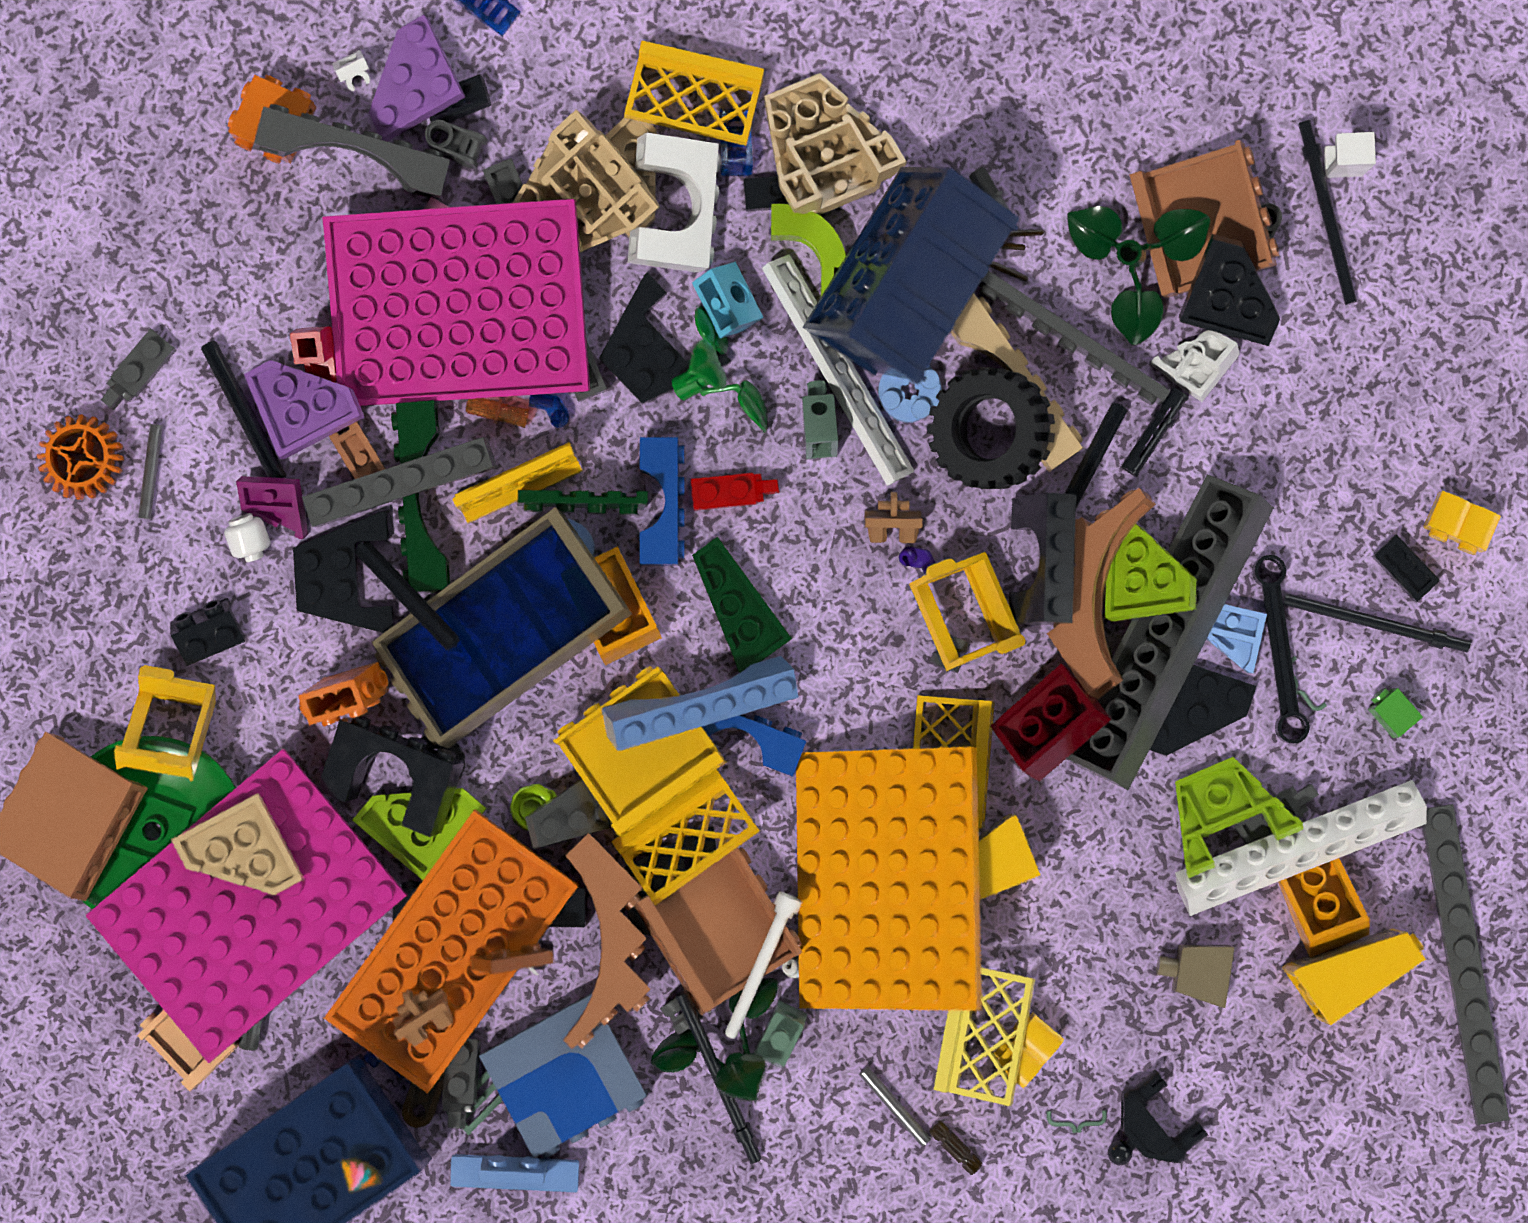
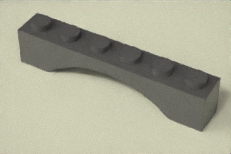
M270 104L269 108L263 106L252 146L253 149L281 157L314 147H336L352 150L371 158L386 168L399 181L406 192L426 198L433 197L437 200L441 197L450 162L449 159L442 158V152L433 149H425L424 152L412 149L413 145L405 141L394 140V143L381 140L382 136L374 132L364 131L362 135L352 132L351 127L346 124L333 122L331 126L320 123V118L311 114L302 113L301 117L289 114V109L275 104Z
M481 437L303 496L302 499L311 526L320 527L422 491L496 469L497 465L488 438Z

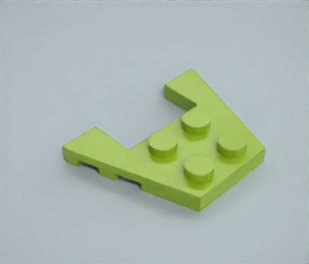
M1234 757L1175 781L1188 879L1215 867V862L1202 838L1262 813L1277 841L1303 830L1302 821L1284 808V804L1277 797H1273L1262 787V783Z

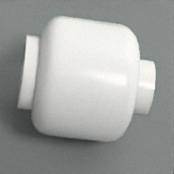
M252 513L229 520V526L224 530V535L232 556L235 558H245L246 562H252L264 557L263 551L270 546V539L263 520L259 517H253Z

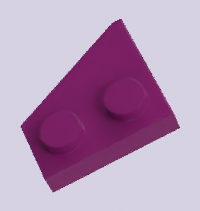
M241 476L236 481L242 511L248 514L252 513L254 517H260L266 523L276 528L282 525L294 531V537L298 539H304L309 534L299 479Z

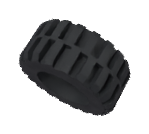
M981 367L979 370L970 369L964 371L962 377H953L947 382L949 388L947 390L941 389L936 395V398L940 401L937 406H931L929 415L934 416L933 424H927V434H933L934 441L929 442L931 452H937L939 456L935 461L940 468L948 470L947 475L953 480L962 481L963 485L971 488L1006 489L1010 488L1011 485H1019L1027 481L1028 475H1035L1041 469L1040 461L1047 460L1050 451L1047 450L1048 443H1054L1055 433H1050V424H1055L1054 414L1048 413L1047 408L1051 405L1047 397L1041 396V389L1036 383L1029 382L1026 376L1010 370L993 367ZM986 399H999L1005 402L1011 408L1016 421V434L1012 445L1006 453L994 459L978 456L970 446L967 438L969 416L973 409Z

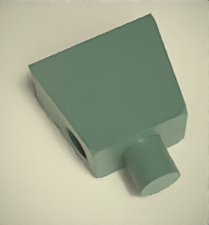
M825 381L808 382V396L802 397L806 459L837 457L838 434L834 395L827 394Z
M778 1000L753 1054L762 1056L765 1061L779 1068L785 1067L804 1028L807 1013Z

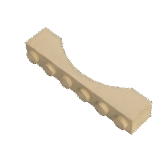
M973 293L950 332L959 345L975 349L987 355L1004 369L1026 376L1029 382L1036 383L1041 389L1040 395L1047 397L1044 393L1047 388L1037 374L1032 376L1026 368L1028 361L1024 354L1018 348L1014 350L1007 341L1010 339V335L1001 323L996 325L989 314L992 313V310L983 297L978 299ZM1048 399L1051 406L1047 410L1049 414H1054L1055 424H1050V433H1055L1054 443H1048L1047 450L1050 451L1047 460H1041L1047 471L1051 472L1083 449L1080 444L1083 439L1074 426L1068 427L1062 417L1065 414L1060 405L1055 400L1050 402Z

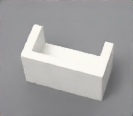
M1374 132L1339 133L1335 136V146H1326L1324 148L1325 178L1362 177L1376 164Z

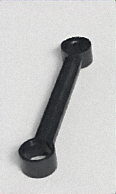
M1266 555L1255 561L1252 567V576L1255 582L1262 586L1265 613L1267 614L1266 620L1280 708V716L1275 723V733L1281 741L1294 744L1302 742L1308 736L1310 726L1307 718L1299 713L1280 585L1286 576V565L1278 556ZM1265 560L1275 562L1280 570L1279 578L1272 583L1264 582L1258 574L1259 566ZM1290 716L1298 718L1303 726L1302 734L1295 740L1287 739L1281 731L1283 721Z

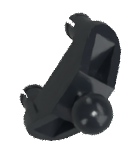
M1155 1069L1134 1088L1127 1086L1122 1091L1121 1130L1128 1138L1125 1141L1117 1140L1111 1143L1108 1148V1158L1115 1165L1127 1164L1132 1158V1151L1136 1148L1145 1158L1182 1163L1188 1156L1187 1152L1202 1139L1209 1136L1196 1119L1176 1137H1169L1145 1108L1147 1106L1146 1102L1164 1087H1167L1168 1084Z

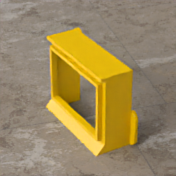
M986 551L957 563L953 559H946L931 565L926 569V575L909 583L946 671L994 651L1005 654L1025 645V637L1020 633ZM964 570L995 643L959 657L928 584Z
M144 665L139 669V692L122 746L116 745L114 750L116 770L129 767L186 777L193 781L216 704L215 685L174 678V672L170 669ZM153 698L202 706L187 756L137 749Z

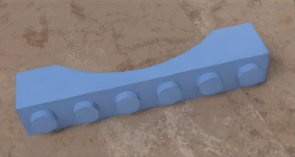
M782 656L751 664L733 678L701 691L668 698L631 699L601 709L607 737L614 747L620 751L799 698L794 668Z

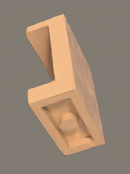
M164 1010L158 1016L155 1012L149 1015L140 1024L143 1030L137 1035L140 1040L145 1039L184 1079L181 1084L189 1092L207 1078L239 1046V1040H237L211 1063H208Z

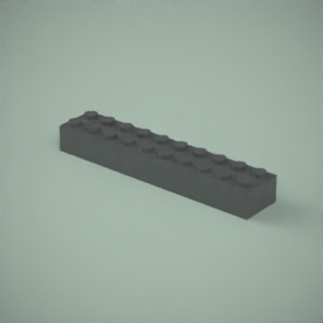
M1207 474L1168 549V552L1197 579L1196 610L1132 619L1112 658L1123 681L1102 697L1096 699L1111 720L1067 757L1068 761L1129 791L1274 509L1261 495Z

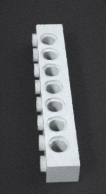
M1413 780L1303 822V830L1278 841L1272 834L1213 857L1215 862L1214 868L1189 879L1186 875V868L1175 872L1177 890L1189 915L1192 916L1425 825L1427 821V805Z

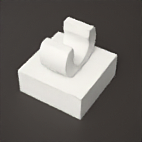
M361 50L332 63L340 82L345 80L347 87L351 91L355 90L352 83L354 76L360 75L366 84L370 83V77L366 71L369 67Z

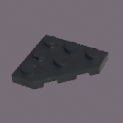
M1212 234L1178 316L1179 321L1269 346L1280 317L1244 244L1241 241Z
M1193 665L1150 751L1167 756L1246 717L1257 686Z

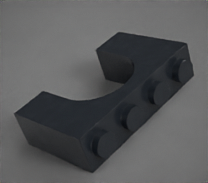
M1047 492L1012 498L1011 529L1033 531L1037 537L1040 552L1039 568L1032 586L1026 591L1009 592V607L1018 625L1073 623L1076 494Z
M363 715L339 720L318 789L322 793L343 802L357 799L371 760L380 752L393 754L406 764L413 783L412 794L401 826L428 837L442 833L465 762L455 758L456 754L450 750L443 748L435 750L427 747L428 743L423 739L409 737L407 739L398 735L399 730L385 725L378 727L370 724L371 719Z

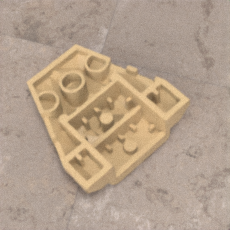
M821 73L764 96L779 187L794 213L806 214L812 211L822 215L869 195L880 188L881 181L893 177L901 167L906 166L907 162L892 136L885 130L880 132L869 122L870 117L864 111L859 113L849 105V98Z
M578 110L571 113L552 131L548 138L549 143L542 156L537 158L531 176L527 183L522 185L513 202L576 199L580 253L638 228L660 208L641 176L606 135L597 130Z

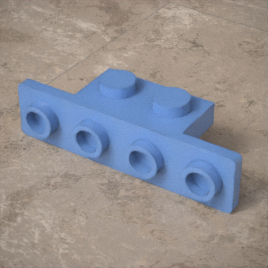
M453 1154L451 1158L450 1184L453 1187L577 1192L579 1187V1161L536 1157H505L502 1155Z

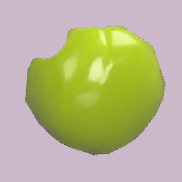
M531 784L530 786L520 788L513 795L509 809L514 823L528 831L525 817L553 797H556L554 790L547 789L541 784Z

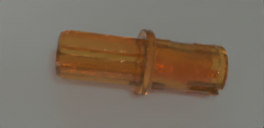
M485 398L468 399L465 408L466 413L492 419L495 424L500 421L520 426L524 429L530 411L529 408L525 409L502 403V399H499V402Z

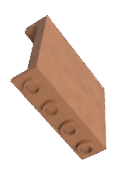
M1236 140L1235 145L1146 173L1138 171L1129 174L1148 244L1160 241L1154 233V225L1163 214L1169 211L1193 209L1205 213L1211 219L1205 245L1201 252L1193 259L1184 262L1174 261L1166 256L1163 247L1150 250L1163 297L1169 298L1189 292L1212 234L1241 241L1257 271L1277 265L1275 257L1280 256L1275 238L1270 239L1267 226L1271 225L1270 215L1267 207H1261L1259 196L1263 195L1262 185L1258 176L1253 178L1250 166L1255 164L1253 152L1250 146L1245 147V144L1240 140Z
M45 732L42 738L37 741L29 762L21 770L19 780L12 793L4 801L3 809L0 812V855L67 897L86 901L148 788L139 782L125 778L68 744L62 736Z
M737 847L657 905L652 903L649 896L634 905V908L684 990H687L700 1016L744 989L776 916L774 911L776 905L770 901L766 894L768 887L759 874L754 875L749 866L751 859L743 847ZM786 925L763 976L802 953L799 948L802 945L800 938L793 929L788 930Z

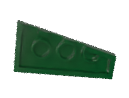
M518 490L517 506H524L525 512H543V507H556L562 513H574L575 508H587L588 514H606V509H619V515H638V510H644L648 504V491H637V497H627V494L622 493V491L603 492L601 496H597L595 492L570 491L569 495L563 494V491Z
M718 537L692 555L739 673L743 672L751 664L763 661L792 640L791 636Z

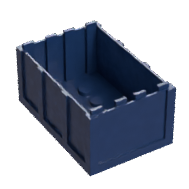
M901 167L802 328L871 375L876 376L877 373L905 378L914 384H919L920 381L925 382L927 379L924 376L926 369L947 335L952 331L956 320L981 279L985 277L990 269L989 266L1011 231L1018 230L1019 227L1016 224L1020 218L951 167Z
M360 1053L220 1151L205 1159L184 1176L215 1223H348L421 1173L432 1158L425 1148L422 1150L366 1067L368 1062ZM342 1162L347 1163L350 1169L351 1162H354L357 1170H359L361 1164L363 1166L361 1170L364 1171V1174L369 1169V1179L374 1175L376 1177L375 1181H373L374 1183L351 1191Z

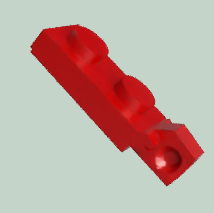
M761 473L691 479L694 511L756 505V503L764 502L763 495L779 493L778 479L762 480Z

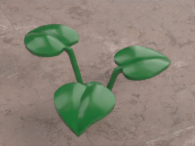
M701 304L697 305L695 309V324L703 339L699 340L693 349L689 370L672 379V386L676 395L685 401L698 393L704 397L710 393L736 391L738 393V401L745 413L759 426L763 433L767 432L768 415L761 393L748 380L742 381L741 386L739 384L726 385V374L718 361L716 350L722 355L725 354L728 350L727 337L719 338L704 306Z

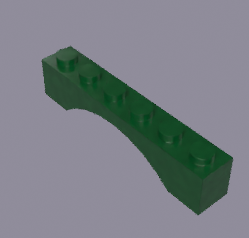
M434 400L396 403V412L391 413L393 431L398 430L399 443H394L395 462L403 464L427 456L432 445L439 437L438 406ZM419 493L404 497L403 506H398L400 525L405 524L406 536L401 537L400 540L402 556H407L408 568L403 569V577L419 594L436 593L451 584L449 560L437 548L427 531L422 518Z

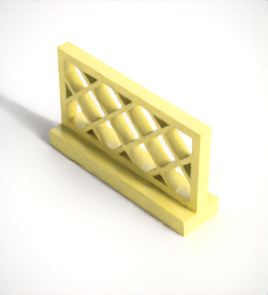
M981 967V974L990 976L997 987L986 996H983L981 993L982 1005L991 1020L977 1028L972 1020L973 1011L948 1010L934 1090L1012 1106L1035 978ZM998 978L1006 979L1007 981L1001 984ZM1014 981L1025 984L1023 998L1016 1003H1013L1004 989ZM1000 992L1009 1007L996 1016L987 1000ZM1022 1004L1021 1012H1019L1017 1007ZM1012 1011L1019 1023L1017 1030L1008 1035L999 1020ZM995 1024L1004 1039L990 1048L981 1032ZM970 1027L973 1031L971 1034H969ZM976 1036L985 1052L972 1060L966 1051L967 1042ZM1016 1036L1014 1044L1011 1039ZM1007 1043L1013 1052L1012 1061L1002 1067L993 1051ZM988 1055L998 1071L984 1079L975 1064ZM964 1059L967 1062L965 1066H963ZM971 1068L979 1084L971 1089L959 1087L961 1073ZM1010 1068V1072H1009V1076H1008L1005 1071ZM1001 1075L1007 1084L1005 1097L994 1095L987 1083ZM983 1087L986 1093L979 1092L977 1090Z

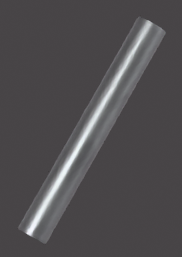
M150 424L138 514V518L151 519L163 427L161 425Z
M868 1066L859 1073V1076L922 1147L931 1140V1137Z

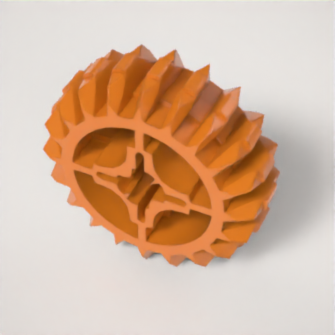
M79 414L75 423L73 417L67 416L65 418L66 426L61 422H54V427L57 430L56 433L50 430L45 431V435L50 440L48 443L45 441L39 442V446L45 448L46 451L45 453H38L36 456L37 459L44 460L46 463L40 465L38 469L40 472H49L43 480L48 484L54 482L52 486L54 492L58 493L63 490V496L66 498H70L74 493L77 500H83L86 492L89 498L94 499L96 498L95 488L101 493L107 492L104 484L105 481L115 485L116 480L110 476L112 472L122 473V469L115 466V462H122L125 459L124 456L115 454V452L121 450L123 445L119 442L112 443L118 434L114 431L107 433L109 425L105 422L98 425V418L92 416L87 422L86 416ZM83 432L82 437H78L74 445L69 447L62 446L67 438ZM94 435L102 445L103 460L94 455L93 447L95 443L92 442ZM68 453L85 454L93 462L86 460L77 461L75 457L68 455ZM58 455L63 456L67 460L66 472L69 473L67 479L59 469ZM89 468L100 469L91 479L78 482L79 477H83L85 471Z

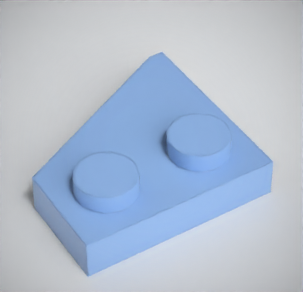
M1224 604L1207 640L1246 673L1253 674L1267 614Z

